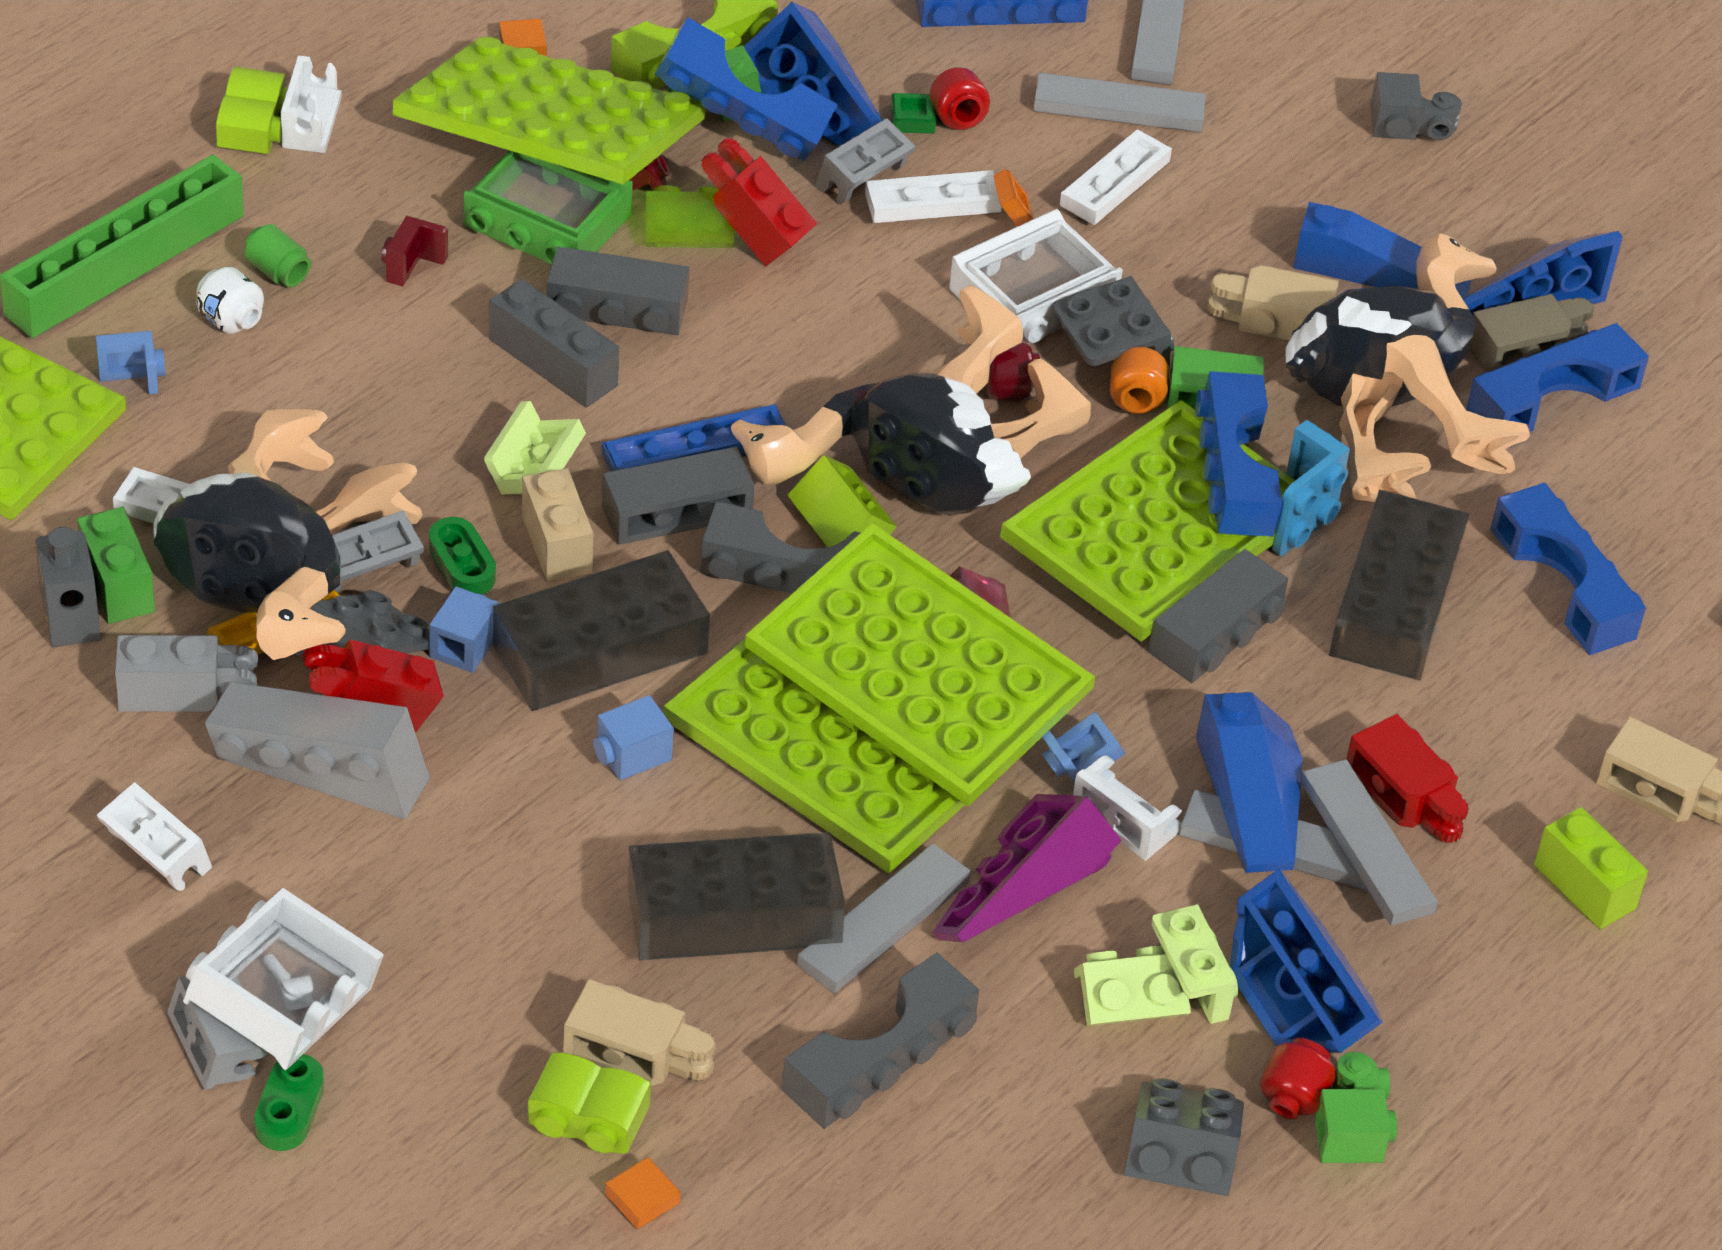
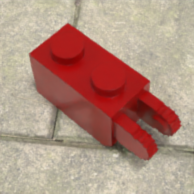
M728 137L717 146L719 154L710 152L701 160L702 169L718 188V191L713 195L714 206L766 267L794 246L817 225V222L761 155L753 160L737 140L729 139Z
M351 639L344 648L330 644H320L304 649V653H302L304 665L307 666V669L314 670L308 676L310 688L313 692H321L322 695L407 707L415 733L444 697L434 660L426 659L422 656H414L383 648L379 645H371Z
M1395 714L1351 736L1346 757L1347 761L1369 795L1399 826L1413 828L1422 823L1432 834L1436 835V838H1439L1440 841H1445V843L1457 842L1461 838L1464 829L1461 822L1463 819H1466L1469 808L1466 799H1462V795L1455 789L1458 776L1454 773L1450 764L1445 760H1441L1424 742L1417 730L1411 728L1398 714Z

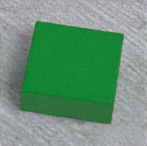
M891 93L890 108L891 123L902 133L935 134V109L929 94Z

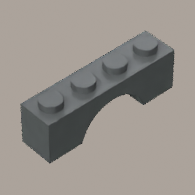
M716 501L702 540L700 573L793 593L861 532L853 531L845 540L830 547L820 549L799 548L789 545L774 536L765 524L762 511Z
M936 952L899 978L896 1012L900 1021L895 1027L883 1035L866 1040H849L826 1032L820 1033L784 1059L782 1091L823 1129L840 1117L842 1119L850 1117L859 1109L864 1100L878 1090L886 1091L891 1088L903 1072L916 1063L923 1064L933 1057L938 1048L952 1037L965 1035L976 1022L980 990Z

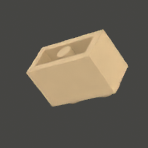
M565 468L522 476V518L546 582L592 574L594 534L569 469Z

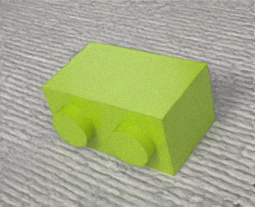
M1582 807L1544 828L1534 866L1600 930L1637 909L1648 875V870Z

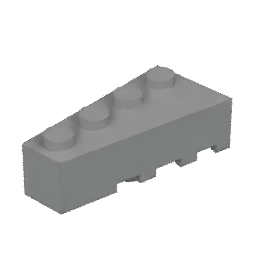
M230 682L205 722L219 759L404 820L407 819L430 779L407 707Z

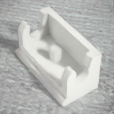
M298 55L281 110L282 148L325 153L342 98V90H337V71L332 63H328L325 71L326 77L318 78L311 72L313 65L310 57Z
M1107 755L1102 756L1087 769H1082L1076 774L1073 795L1088 796L1121 838V843L1146 861L1180 833L1182 823L1176 818L1182 810L1175 805H1170L1160 812L1115 779V773L1109 770L1114 764V760Z
M135 782L97 814L99 821L108 828L110 833L124 841L160 874L167 878L169 884L178 891L185 889V882L182 880V876L189 867H192L202 877L213 868L202 839Z

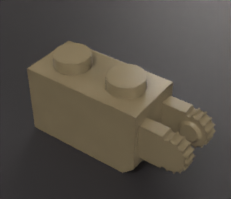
M1548 294L1473 312V317L1477 324L1470 351L1483 370L1487 372L1512 364L1520 358L1530 357L1548 350L1556 344H1563L1584 336L1588 333L1589 329L1588 323L1585 322L1590 320L1593 315V303L1580 297L1557 301L1553 294Z

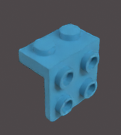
M1308 420L1301 423L1294 431L1286 474L1295 481L1287 487L1283 494L1282 507L1272 548L1280 556L1286 554L1293 547H1301L1314 530L1322 524H1330L1336 518L1341 509V502L1339 501L1341 488L1348 476L1346 465L1350 448Z

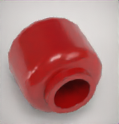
M962 67L947 69L939 74L931 85L930 99L935 112L946 126L954 130H967L982 122L988 114L990 107L989 92L978 76L969 69Z
M1295 1038L1292 1042L1281 1043L1275 1048L1259 1083L1262 1093L1270 1101L1269 1107L1273 1112L1288 1119H1297L1298 1115L1308 1116L1316 1114L1320 1104L1322 1089H1331L1336 1078V1070L1334 1064L1330 1061V1053L1324 1047L1305 1038Z

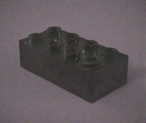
M1379 489L1337 616L1329 656L1421 681L1461 552L1470 513Z
M666 550L493 606L492 645L531 711H535L708 654L710 613L670 551Z
M830 832L629 846L628 894L639 961L805 949L809 945L843 943L845 899Z

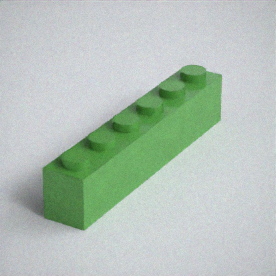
M212 154L0 274L4 316L33 339L244 216L242 176Z

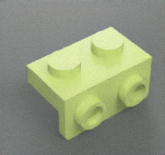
M521 401L485 455L484 461L501 495L522 494V476L564 469L586 432L579 419L540 420L532 402Z
M1199 905L1153 915L1151 925L1186 996L1190 999H1198L1210 1024L1229 1020L1233 999L1238 995L1237 979L1233 970L1229 967L1218 945L1216 936L1210 929Z
M1162 946L1136 949V957L1117 959V951L1091 953L1086 955V963H1082L1074 968L1075 979H1081L1087 1026L1186 1016L1191 1013L1189 998L1186 996Z

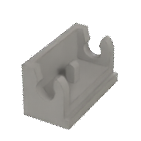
M886 118L826 154L815 186L824 193L835 183L839 188L837 203L842 204L851 198L854 188L890 166H892L894 171L903 167L909 155L915 151L916 146Z
M404 510L332 535L341 556L340 586L334 590L337 593L341 591L342 581L405 560L407 568L419 563L420 554L423 553L424 547Z
M186 976L179 977L167 1014L203 1089H214L215 1085L238 1082L254 1076L256 1073L251 1064L236 1066L245 1060L253 1061L266 1057L268 1052L192 1001L188 1005L185 1004L183 1000L190 980ZM235 978L233 982L239 985L237 979Z

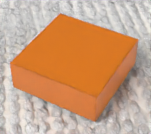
M541 19L499 21V35L502 44L516 48H531L536 50L538 54L547 57V44Z
M1005 169L993 175L1000 205L1018 227L1033 220L1034 217L1028 194L1010 170Z
M649 1157L605 1183V1194L637 1230L680 1203L681 1192Z

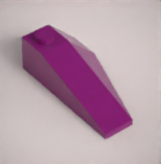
M1036 794L1005 826L997 839L1002 847L997 855L993 858H983L976 868V871L981 876L977 884L965 888L958 894L932 933L938 940L963 943L1090 874L1098 872L1107 865L1111 859L1110 853L1122 840L1088 796Z

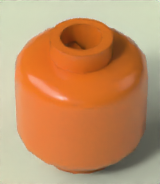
M1133 347L1114 360L1111 366L1110 394L1117 406L1132 414H1146L1155 411L1163 405L1168 396L1169 366L1161 354L1147 347Z

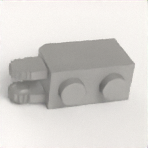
M118 635L115 668L118 711L208 712L216 706L218 696L223 695L230 682L257 686L256 674L250 671L257 667V651H254V648L243 645L241 647L237 645H218V636Z

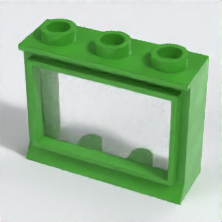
M508 150L470 191L465 190L464 226L552 264L557 246L592 252L599 251L631 215L633 182L629 180L622 185Z

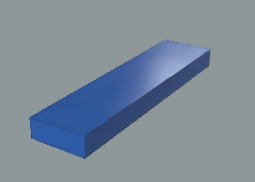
M773 404L602 442L601 454L610 472L737 447L741 456L745 457L746 454L743 446L731 431L732 424L740 419L751 424L763 426H786L778 408Z

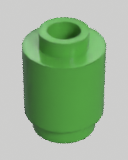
M267 224L263 227H257L248 235L245 242V258L276 284L294 287L302 282L309 273L311 260L307 257L306 250L276 225Z

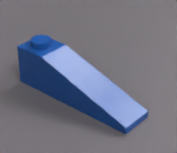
M791 2L744 46L758 70L761 93L780 94L802 83L838 104L822 134L837 145L845 144L883 121L840 46L815 12Z
M1309 202L1300 231L1293 268L1372 287L1399 286L1419 289L1416 277V264L1421 246L1352 211ZM1471 280L1455 284V288L1462 299L1468 296Z
M1619 231L1586 235L1551 244L1463 298V301L1472 315L1473 312L1486 308H1493L1548 294H1553L1557 301L1574 299L1575 297L1585 298L1593 304L1606 301L1623 236Z
M1252 692L1205 694L1196 740L1215 792L1219 796L1225 819L1245 873L1276 871L1278 868L1281 871L1293 870L1296 854L1303 758L1291 727Z

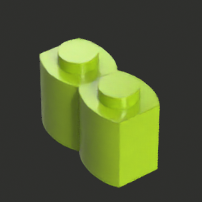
M237 66L233 67L226 95L222 100L217 117V147L269 154L273 142H281V110L288 87H286V74Z
M554 1052L551 1054L528 1100L529 1123L548 1137L579 1138L597 1152L626 1154L650 1107L651 1083L634 1073L622 1069L601 1068L585 1058L568 1053Z

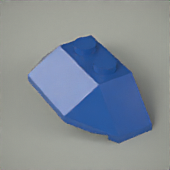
M1279 868L1238 898L1236 910L1238 919L1233 935L1230 968L1236 976L1240 991L1276 1046L1281 1043L1292 1042L1295 1038H1305L1321 1045L1329 1053H1341L1383 1023L1374 999L1338 945Z

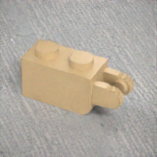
M1263 265L1250 269L1249 277L1221 273L1213 276L1210 287L1213 291V296H1210V299H1208L1207 311L1217 318L1222 317L1225 320L1239 322L1238 331L1290 341L1292 332L1302 324L1311 311L1336 297L1339 280Z
M1630 716L1606 751L1596 784L1673 822L1688 821L1694 812L1708 820H1714L1715 823L1722 824V771L1715 768L1718 758Z
M588 979L564 1024L563 1053L585 1058L601 1068H617L634 1073L649 1081L651 1086L663 1083L668 1073L686 1079L691 1078L692 1081L697 1080L698 1082L699 1080L705 1081V1078H709L710 1074H713L714 1062L711 1055H714L716 1042H714V1037H711V1033L702 1032L700 1028L685 1024L684 1011L675 1009L665 1002H655L628 993L618 986L605 985Z

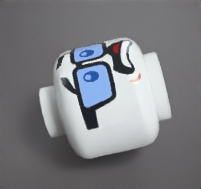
M234 267L215 269L208 272L200 280L196 291L197 309L202 316L226 334H232L243 329H250L258 323L262 315L264 303L262 289Z

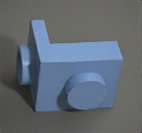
M152 331L96 336L100 382L146 377L149 395L158 394L157 377L166 376L163 349H154Z
M1096 712L1057 739H1055L1050 730L1042 737L1049 747L1048 750L1042 753L1048 764L1058 777L1067 772L1074 783L1076 774L1082 769H1087L1100 757L1107 755L1115 762L1126 754Z

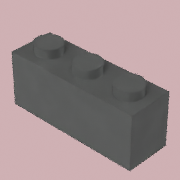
M557 246L547 280V296L582 321L679 336L688 301L690 267Z
M520 279L489 300V340L579 404L587 408L618 386L619 346L528 282Z
M732 447L603 473L602 507L616 541L620 545L707 527L716 501L753 509L755 485L738 448Z
M1242 550L1154 620L1148 653L1190 683H1193L1205 672L1215 671L1221 665L1225 656L1237 646L1239 648L1246 646L1253 638L1255 632L1267 622L1272 624L1279 619L1287 605V601L1284 598L1288 578L1248 550Z

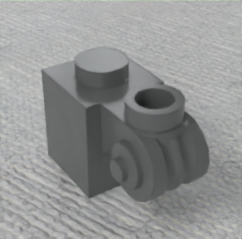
M1377 72L1370 103L1373 137L1416 140V135L1420 134L1429 135L1434 140H1445L1457 129L1462 107L1461 100L1449 92L1435 93L1432 100L1423 98L1421 96L1418 74Z

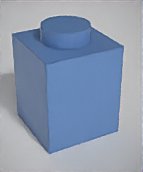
M455 587L429 625L430 658L474 673L499 635V602L489 599L482 594Z
M648 695L598 715L597 737L593 739V746L599 761L603 765H609L621 781L671 761L674 728L652 697Z

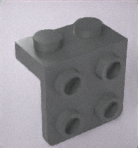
M1132 276L1058 300L1054 303L1053 313L1088 365L1098 366L1115 360L1133 347H1147L1157 351L1165 358L1170 371V353L1174 350L1172 334Z
M367 590L365 593L355 595H340L333 599L318 601L311 608V610L325 617L340 621L346 629L344 636L338 642L325 643V645L330 644L344 648L351 639L371 645H379L383 648L406 654L430 649L428 624L417 616L404 614L391 605L392 601L389 597L380 592ZM304 650L296 652L297 655L303 658L302 653H304Z
M1165 1078L1154 1079L1152 1082H1142L1124 1176L1229 1196L1241 1136L1244 1102L1236 1099L1232 1093L1222 1089L1210 1088L1204 1092L1185 1089L1181 1083Z

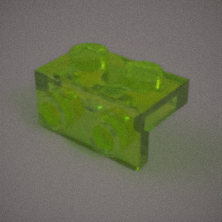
M666 185L654 188V191H646L645 247L734 248V229L714 206L713 195L718 191V188L716 186H706L699 188L698 192H680L679 187Z

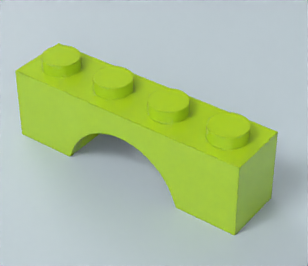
M714 0L713 16L701 25L725 38V51L741 45L745 46L777 16L778 3L775 0ZM645 21L612 35L611 69L622 79L644 81L656 89L664 87L666 85L664 80L654 74L679 29L661 27Z

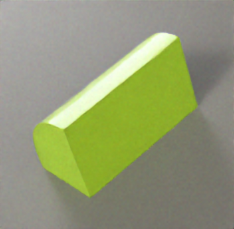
M823 455L788 494V497L827 547L842 542L853 531H864L872 523L888 534H891L897 528L896 524L853 469L826 455Z

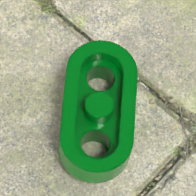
M446 517L436 521L429 530V551L451 588L454 590L455 587H459L477 594H485L490 591L496 582V563L473 524L460 517Z
M303 1054L287 1070H284L278 1061L272 1067L254 1116L256 1137L263 1146L275 1151H287L298 1147L306 1139L324 1092L323 1068L315 1058ZM293 1075H303L301 1077H292ZM282 1114L287 1118L277 1119L275 1116Z

